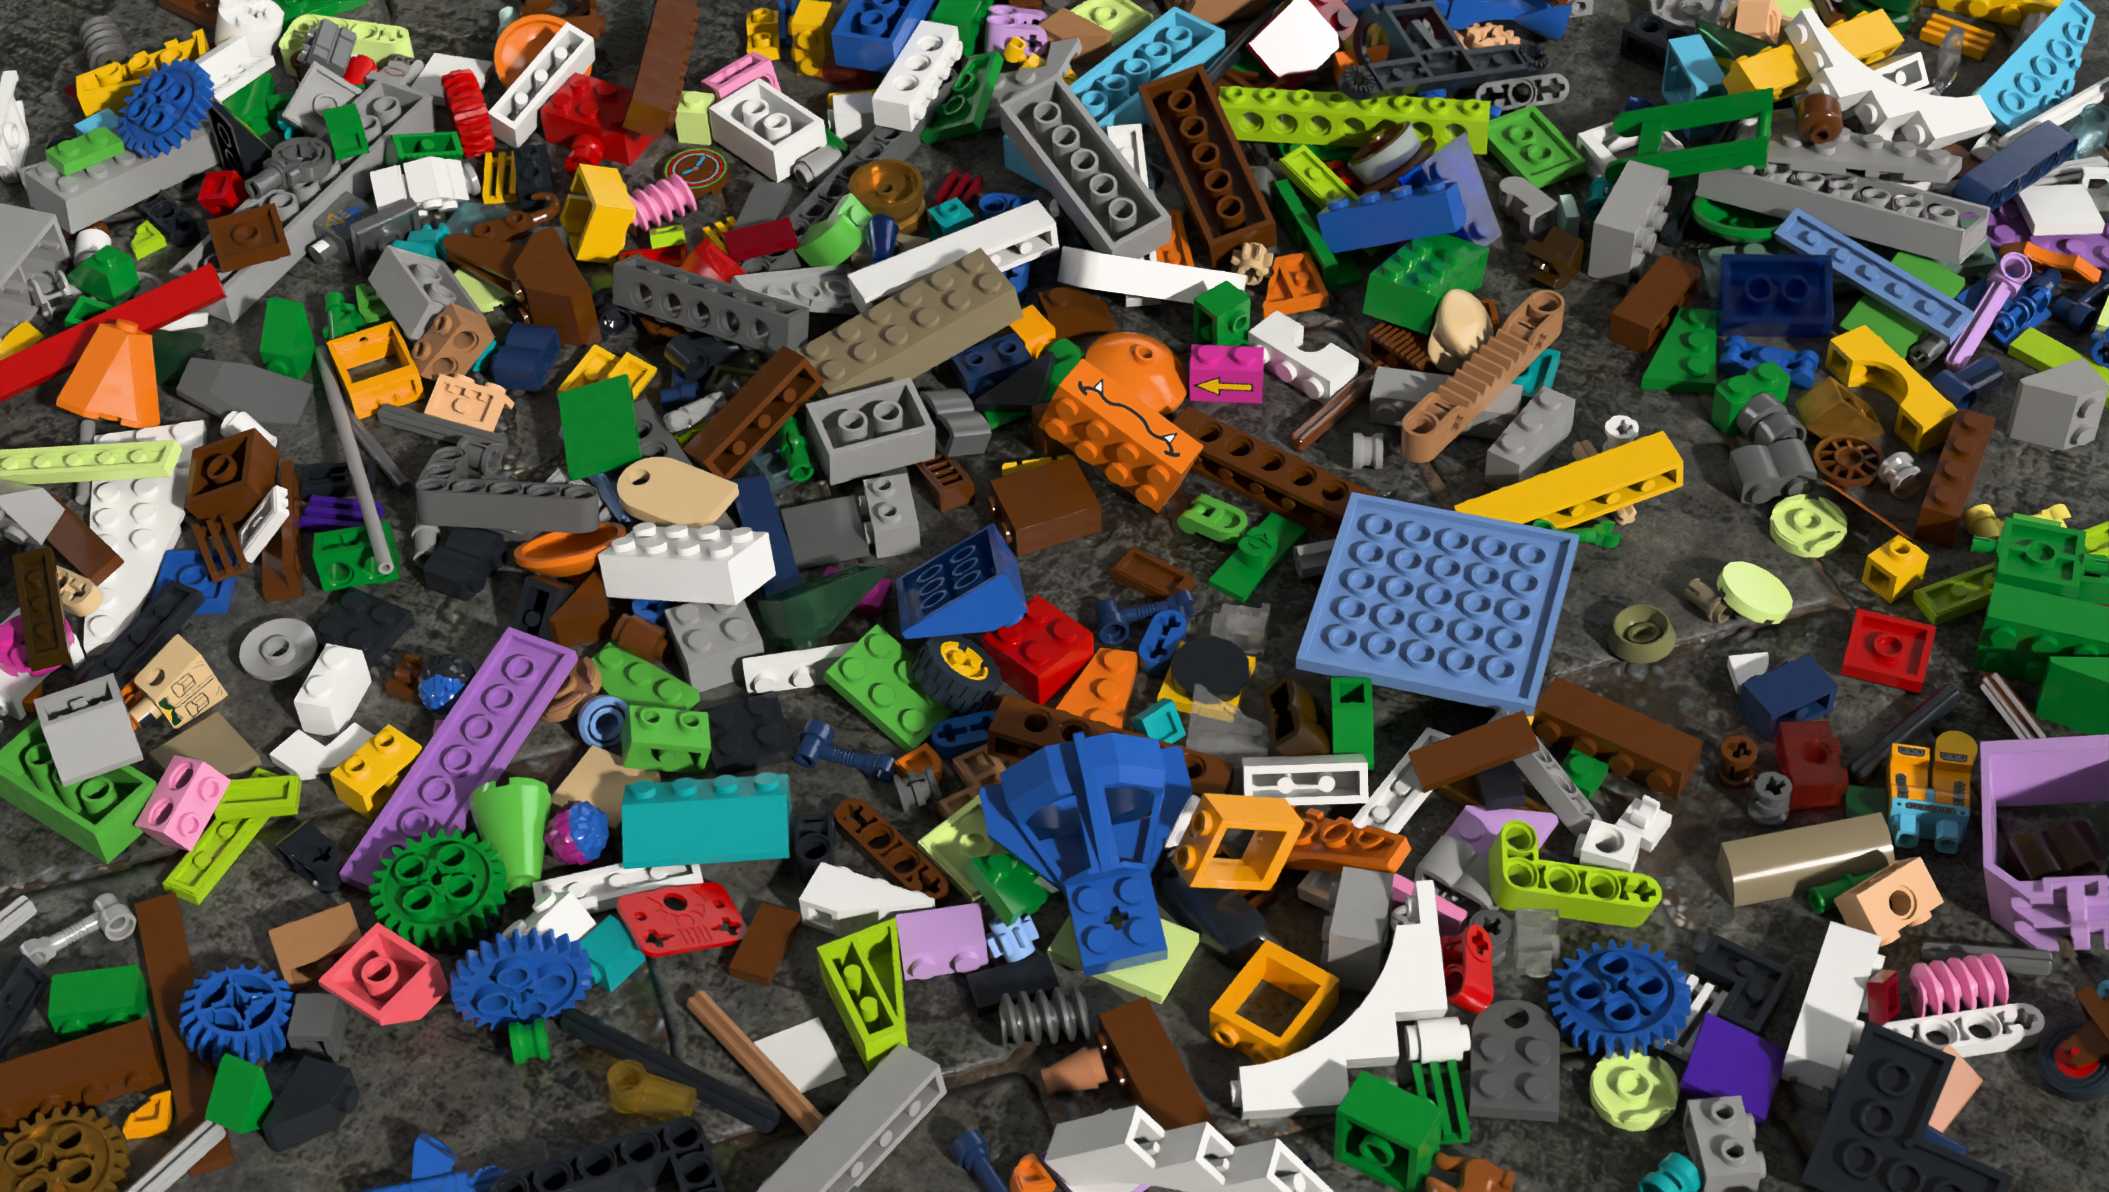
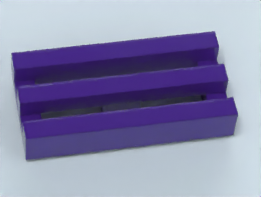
M311 495L309 500L311 506H306L304 510L306 516H301L299 520L302 530L327 532L365 525V523H362L364 519L358 500ZM374 502L379 519L381 520L384 513L382 502Z

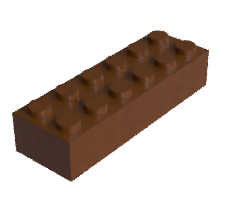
M1202 63L1138 86L1144 116L1212 268L1231 262L1233 251H1242L1245 242L1263 244L1266 249L1276 246V224Z

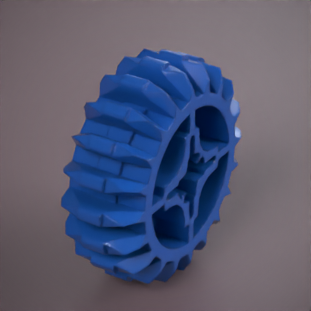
M243 962L238 969L230 970L224 963L221 973L217 974L208 970L205 980L194 979L191 990L185 991L178 1011L180 1034L182 1039L186 1040L189 1052H198L201 1062L213 1058L216 1068H219L220 1061L226 1053L254 1065L259 1058L270 1063L273 1052L283 1053L286 1042H289L287 1032L296 997L294 992H290L287 980L279 981L275 971L263 974L260 964L253 970H248Z

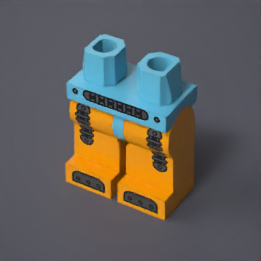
M1892 743L1886 767V789H1888L1887 826L1890 834L1893 835L1895 846L1912 848L1917 846L1919 838L1934 840V848L1938 852L1955 854L1959 843H1963L1970 817L1969 793L1973 754L1935 749L1928 775L1930 748Z

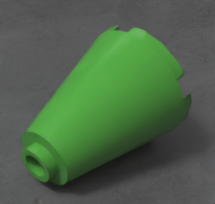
M509 778L510 785L496 787V780L476 788L469 796L470 811L481 841L488 840L491 850L497 849L501 861H504L507 872L506 879L509 890L504 892L511 897H524L532 893V883L539 882L541 879L546 845L544 841L545 827L549 824L552 804L551 793H549L548 786L544 782L532 778Z

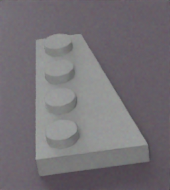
M849 264L735 275L731 282L735 286L810 308L809 312L861 314L851 297L847 275L855 271Z

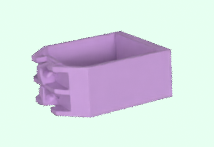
M2109 734L1980 742L1983 868L1991 920L2032 949L2059 951V936L2071 935L2073 950H2090V934H2104L2105 950L2109 949V878H2107V875L2047 877L2040 881H2018L1998 867L1997 807L2109 802Z

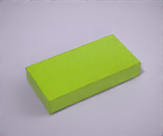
M298 774L230 779L231 782L214 811L217 821L298 815L302 787L300 776Z

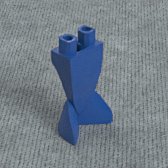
M1423 0L1424 2L1434 1L1452 29L1462 30L1472 24L1489 20H1514L1534 34L1555 42H1559L1562 38L1572 10V6L1567 5L1551 7L1545 0Z

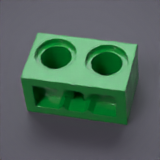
M390 521L381 522L394 565V569L390 574H381L379 572L365 525L314 534L313 559L324 592L347 590L350 586L356 587L374 583L383 584L399 579L400 555Z

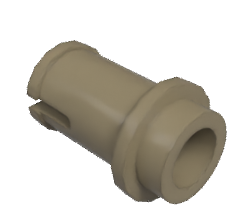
M1696 578L1688 584L1696 591L1692 592L1686 588L1684 597L1706 612L1708 620L1724 623L1732 616L1734 610L1723 599L1726 594L1720 595L1701 578Z

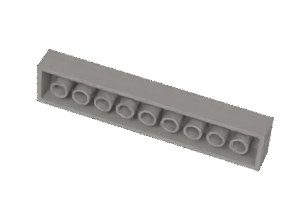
M379 77L352 102L356 104L370 153L337 161L327 128L325 127L314 138L324 141L330 147L332 169L327 176L314 182L298 183L286 190L273 189L260 199L250 196L232 213L275 203L291 252L290 256L252 265L241 270L222 273L213 241L209 234L169 271L171 281L211 263L216 269L227 297L198 311L208 312V315L233 324L309 251V247L317 242L313 222L345 191L363 200L373 190L370 172L387 168L385 155L391 134L434 132L440 126L433 95ZM300 154L296 155L295 158L301 159V162L313 160L311 157H301Z

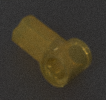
M621 1060L613 1064L608 1070L607 1081L611 1106L619 1115L632 1117L641 1113L662 1121L682 1116L691 1117L697 1098L695 1088L646 1073L643 1065L635 1060Z

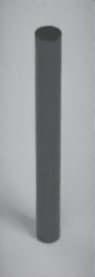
M345 403L355 438L372 459H376L377 465L399 492L403 494L409 492L412 488V483Z

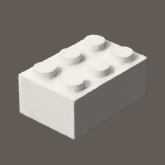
M760 78L709 108L713 139L777 183L794 173L793 168L799 164L800 159L827 145L824 120Z

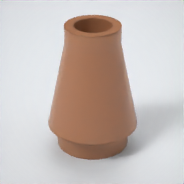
M1087 1046L1050 1067L1041 1069L1048 1095L1056 1092L1097 1089L1100 1083L1108 1081L1098 1047L1088 1050Z

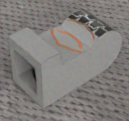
M394 54L387 66L380 72L372 70L365 77L367 87L369 88L379 77L412 87L424 69V64L419 59L402 54Z
M1511 176L1504 178L1500 182L1498 210L1506 216L1513 217L1520 223V234L1528 240L1529 237L1534 238L1550 230L1552 225L1555 226L1557 202L1522 177Z

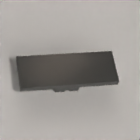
M756 180L732 230L779 219L792 192V184Z

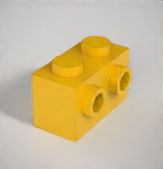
M800 0L794 16L789 17L788 34L793 37L791 60L796 62L797 75L829 78L835 63L831 32L835 27L832 2Z
M388 724L379 733L369 738L361 748L342 761L330 773L338 799L369 821H372L381 813L423 752L422 746Z

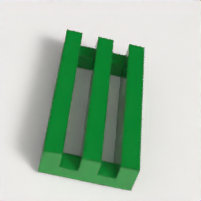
M1447 1060L1446 1065H1439L1438 1061H1431L1428 1067H1421V1062L1412 1063L1411 1074L1415 1095L1427 1097L1424 1079H1431L1436 1105L1443 1108L1440 1145L1470 1142L1471 1133L1456 1060ZM1443 1077L1448 1079L1458 1132L1452 1133L1441 1079Z

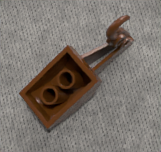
M538 192L531 195V199L534 201L546 200L549 202V206L530 213L513 211L507 216L476 225L470 235L453 233L445 237L443 246L449 261L465 268L522 303L523 306L518 307L522 323L557 327L560 343L585 347L602 340L591 289L554 227L552 226L533 233L526 245L509 243L528 237L533 229L540 224L550 221L558 214L561 204L558 197L554 194Z

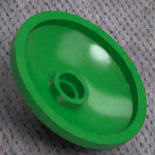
M1700 196L1693 201L1691 210L1692 217L1704 230L1735 245L1760 244L1775 239L1774 232L1786 220Z

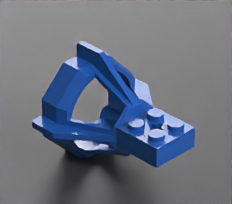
M1083 731L1073 733V741L1045 746L1001 772V783L980 788L979 796L988 837L1061 891L1066 898L1084 977L1168 959L1167 944L1150 874L1193 794L1183 750L1180 746L1161 749L1158 739L1112 732L1085 738ZM1113 916L1125 919L1120 930H1114L1112 924L1105 923L1110 921V917Z

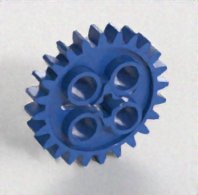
M184 58L182 62L174 59L170 66L163 62L160 71L152 68L151 76L148 79L144 76L141 77L142 84L140 87L133 86L131 88L134 92L133 96L125 97L124 100L128 103L127 107L119 109L123 117L117 120V124L121 126L117 133L122 137L123 143L136 155L141 154L144 158H148L151 154L154 158H157L161 151L168 155L173 145L179 149L183 138L190 141V132L201 129L197 124L199 120L208 118L204 111L213 107V104L209 101L210 98L215 96V92L211 90L215 85L210 80L211 75L195 61L190 62L187 58Z
M533 927L527 935L522 936L518 929H514L512 937L507 939L498 933L496 934V942L493 944L481 940L479 942L480 951L467 950L465 951L467 960L456 961L457 971L450 973L452 983H449L455 1011L462 1012L463 1020L467 1021L474 1018L475 1027H480L489 1022L490 1031L496 1030L500 1025H506V1030L509 1032V1023L518 1021L525 1025L530 1024L535 1018L544 1017L545 1021L549 1016L561 1019L562 1009H576L574 1000L586 999L585 990L592 988L590 978H593L587 949H581L579 940L570 942L567 933L555 938L553 929H549L543 935H538L536 927Z
M1610 939L1607 949H1602L1596 942H1593L1592 953L1589 954L1578 948L1576 949L1577 961L1565 957L1563 959V969H1554V981L1548 983V1009L1552 1013V1018L1556 1025H1560V1036L1564 1038L1572 1035L1573 1047L1575 1048L1585 1042L1588 1043V1054L1593 1055L1599 1048L1605 1049L1606 1059H1610L1615 1050H1621L1626 1060L1630 1058L1631 1050L1637 1049L1642 1056H1647V1046L1650 1044L1659 1050L1664 1049L1663 1037L1675 1041L1677 1039V1028L1685 1029L1686 1016L1691 1014V987L1687 984L1686 972H1678V962L1676 960L1665 962V951L1663 950L1651 955L1649 944L1647 943L1639 950L1633 949L1632 940H1627L1623 948H1618L1616 942Z

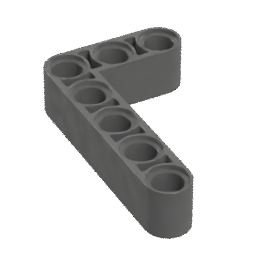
M452 446L437 449L415 483L417 519L424 525L563 533H589L600 527L598 490L595 487L577 484L469 479L467 451L461 447Z

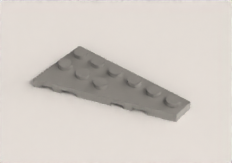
M1773 112L1767 164L1784 163L1786 168L1792 171L1846 175V169L1866 170L1865 177L1879 178L1880 174L1899 173V177L1903 180L1947 184L1961 171L1963 157L1951 155L1950 152L1943 149L1929 150L1920 148L1912 142L1884 140L1882 136L1876 134L1862 135L1854 133L1846 127H1843L1841 134L1834 141L1823 144L1815 143L1813 145L1803 141L1798 135L1796 119L1788 118L1783 113ZM1757 122L1735 141L1756 138Z

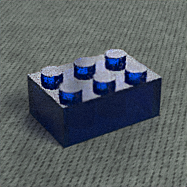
M1721 255L1716 268L1717 336L1827 337L1834 324L1832 255Z

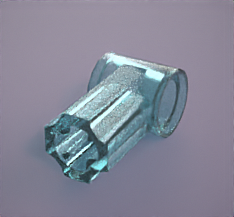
M2092 103L2083 108L2080 119L2068 131L2078 137L2079 142L2067 161L2087 158L2094 149L2105 145L2109 134V107L2100 103Z

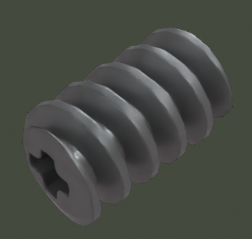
M96 15L90 17L80 28L79 37L91 71L113 62L123 65L130 60L120 29L117 27L118 24L108 16Z
M1076 985L1071 986L1068 999H1065L1059 987L1054 988L1051 1001H1048L1042 989H1038L1034 1003L1030 1002L1025 991H1021L1016 1005L1013 1004L1008 993H1003L999 1013L1004 1049L1008 1036H1012L1018 1048L1022 1047L1025 1034H1029L1034 1045L1038 1046L1040 1045L1043 1032H1046L1052 1044L1057 1043L1060 1030H1064L1069 1042H1073L1077 1028H1081L1086 1039L1090 1040L1086 998L1082 996Z

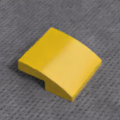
M594 344L558 388L556 398H558V393L628 374L635 401L657 373L658 368L628 352L620 358Z

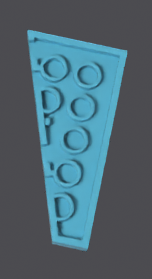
M2064 0L1974 94L1981 96L1996 121L1993 127L2002 136L2071 97L2076 81L2074 80L2075 72L2080 68L2082 49L2088 42L2095 15L2080 1Z

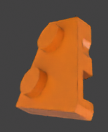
M1309 251L1275 257L1272 276L1267 286L1266 300L1262 305V316L1264 319L1276 310L1284 315L1329 306V294Z

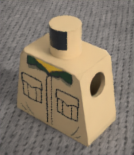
M177 634L135 677L134 683L145 698L128 713L143 730L160 716L172 728L179 729L223 700L228 694L201 654Z

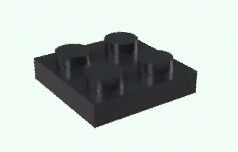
M350 586L312 627L317 639L316 651L322 653L326 644L362 650L368 670L370 671L413 624L414 618L412 611Z
M776 691L699 710V712H708L711 740L710 754L717 777L733 775L794 759V748Z

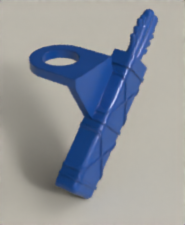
M421 1132L414 1143L412 1177L410 1181L405 1180L404 1182L380 1187L374 1186L360 1192H489L491 1184L498 1177L509 1172L507 1170H500L498 1166L495 1168V1165H492L490 1169L488 1166L484 1169L479 1168L475 1175L470 1177L468 1169L453 1171L452 1166L455 1164L458 1155L439 1139L428 1133Z

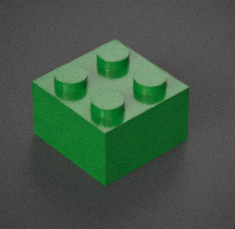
M1362 1070L1336 1110L1334 1160L1399 1192H1418L1434 1167L1433 1157L1440 1149L1443 1108L1437 1106L1427 1097L1413 1095L1395 1086L1393 1082L1385 1077H1376Z

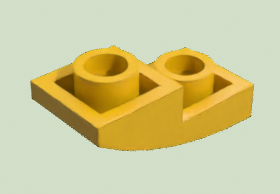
M759 8L747 13V54L754 51L771 60L780 59L779 10L771 11L768 8Z

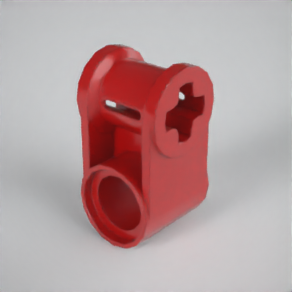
M1473 924L1466 927L1463 933L1457 936L1445 935L1440 937L1447 1002L1473 1014H1478L1488 1008L1494 995L1491 958L1493 947L1486 930L1480 925Z

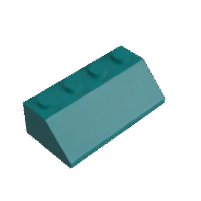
M764 772L748 777L721 775L715 779L694 780L693 778H680L673 782L658 783L642 780L634 784L625 785L622 800L624 869L790 857L792 806L788 774L777 775L772 772Z

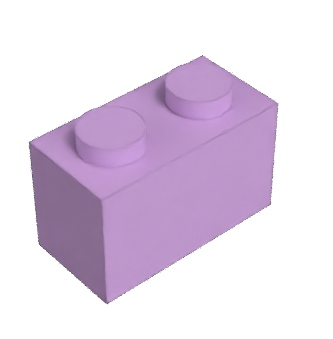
M980 903L896 915L905 980H925L939 975L959 972L971 973L979 969L989 968Z

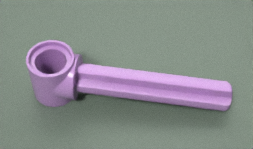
M2018 252L2007 253L1989 272L1986 280L1988 289L1973 311L1974 318L1960 333L1944 358V363L1947 365L1948 370L1958 371L1967 365L2005 301L2014 298L2023 283L2030 277L2032 265L2023 254Z

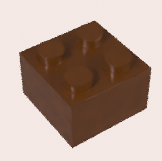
M255 427L193 449L184 506L205 526H207L206 521L213 519L215 523L221 522V516L227 513L232 524L249 518L272 487L277 484L280 452Z

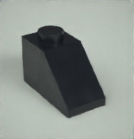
M526 576L511 628L553 642L548 620L579 587L551 577Z
M304 1055L261 1125L271 1150L281 1152L336 1130L341 1126L346 1115L354 1111L359 1100V1090L351 1069Z

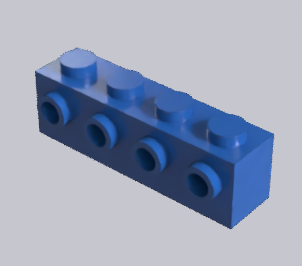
M1444 179L1429 181L1423 184V188L1412 189L1411 185L1400 186L1392 189L1390 194L1380 195L1379 191H1371L1360 195L1357 200L1348 201L1347 197H1338L1328 201L1327 207L1317 214L1322 237L1332 253L1454 233L1467 222L1457 181L1444 183Z

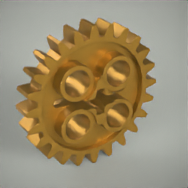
M73 1106L67 1116H63L59 1107H55L51 1118L45 1119L41 1112H37L35 1124L30 1126L27 1122L21 1120L19 1121L20 1133L17 1135L11 1132L4 1133L8 1144L0 1146V1192H119L117 1186L129 1183L125 1171L132 1168L127 1156L130 1150L118 1126L113 1127L106 1115L98 1119L93 1109L87 1111L82 1117L77 1106Z

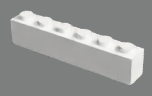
M1037 199L848 274L852 301L860 313H863L980 247L999 270L1004 272L1059 250L1056 222Z

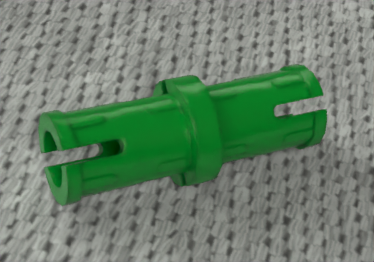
M791 416L777 431L781 440L779 450L782 458L787 461L790 477L794 481L803 482L813 475V467L808 457L810 447L807 439L802 436L799 421Z

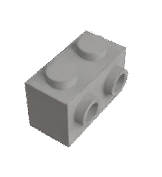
M903 473L863 480L865 495L858 496L861 518L869 517V522H863L867 544H874L877 559L921 552L919 524L908 474Z
M1741 1095L1687 1100L1682 1125L1691 1162L1698 1169L1702 1177L1703 1184L1699 1192H1757L1760 1179H1764L1766 1176V1165L1762 1151L1755 1150L1753 1143L1756 1135L1754 1118L1752 1113H1745Z

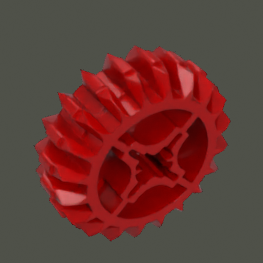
M459 69L443 75L441 78L442 94L453 131H457L464 152L463 155L467 158H478L485 156V153L493 152L495 140L492 125L474 72L470 69Z

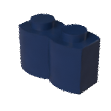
M516 322L510 331L505 333L503 346L497 355H493L490 362V372L495 377L496 384L503 388L538 392L544 385L549 368L556 362L561 349L557 327Z

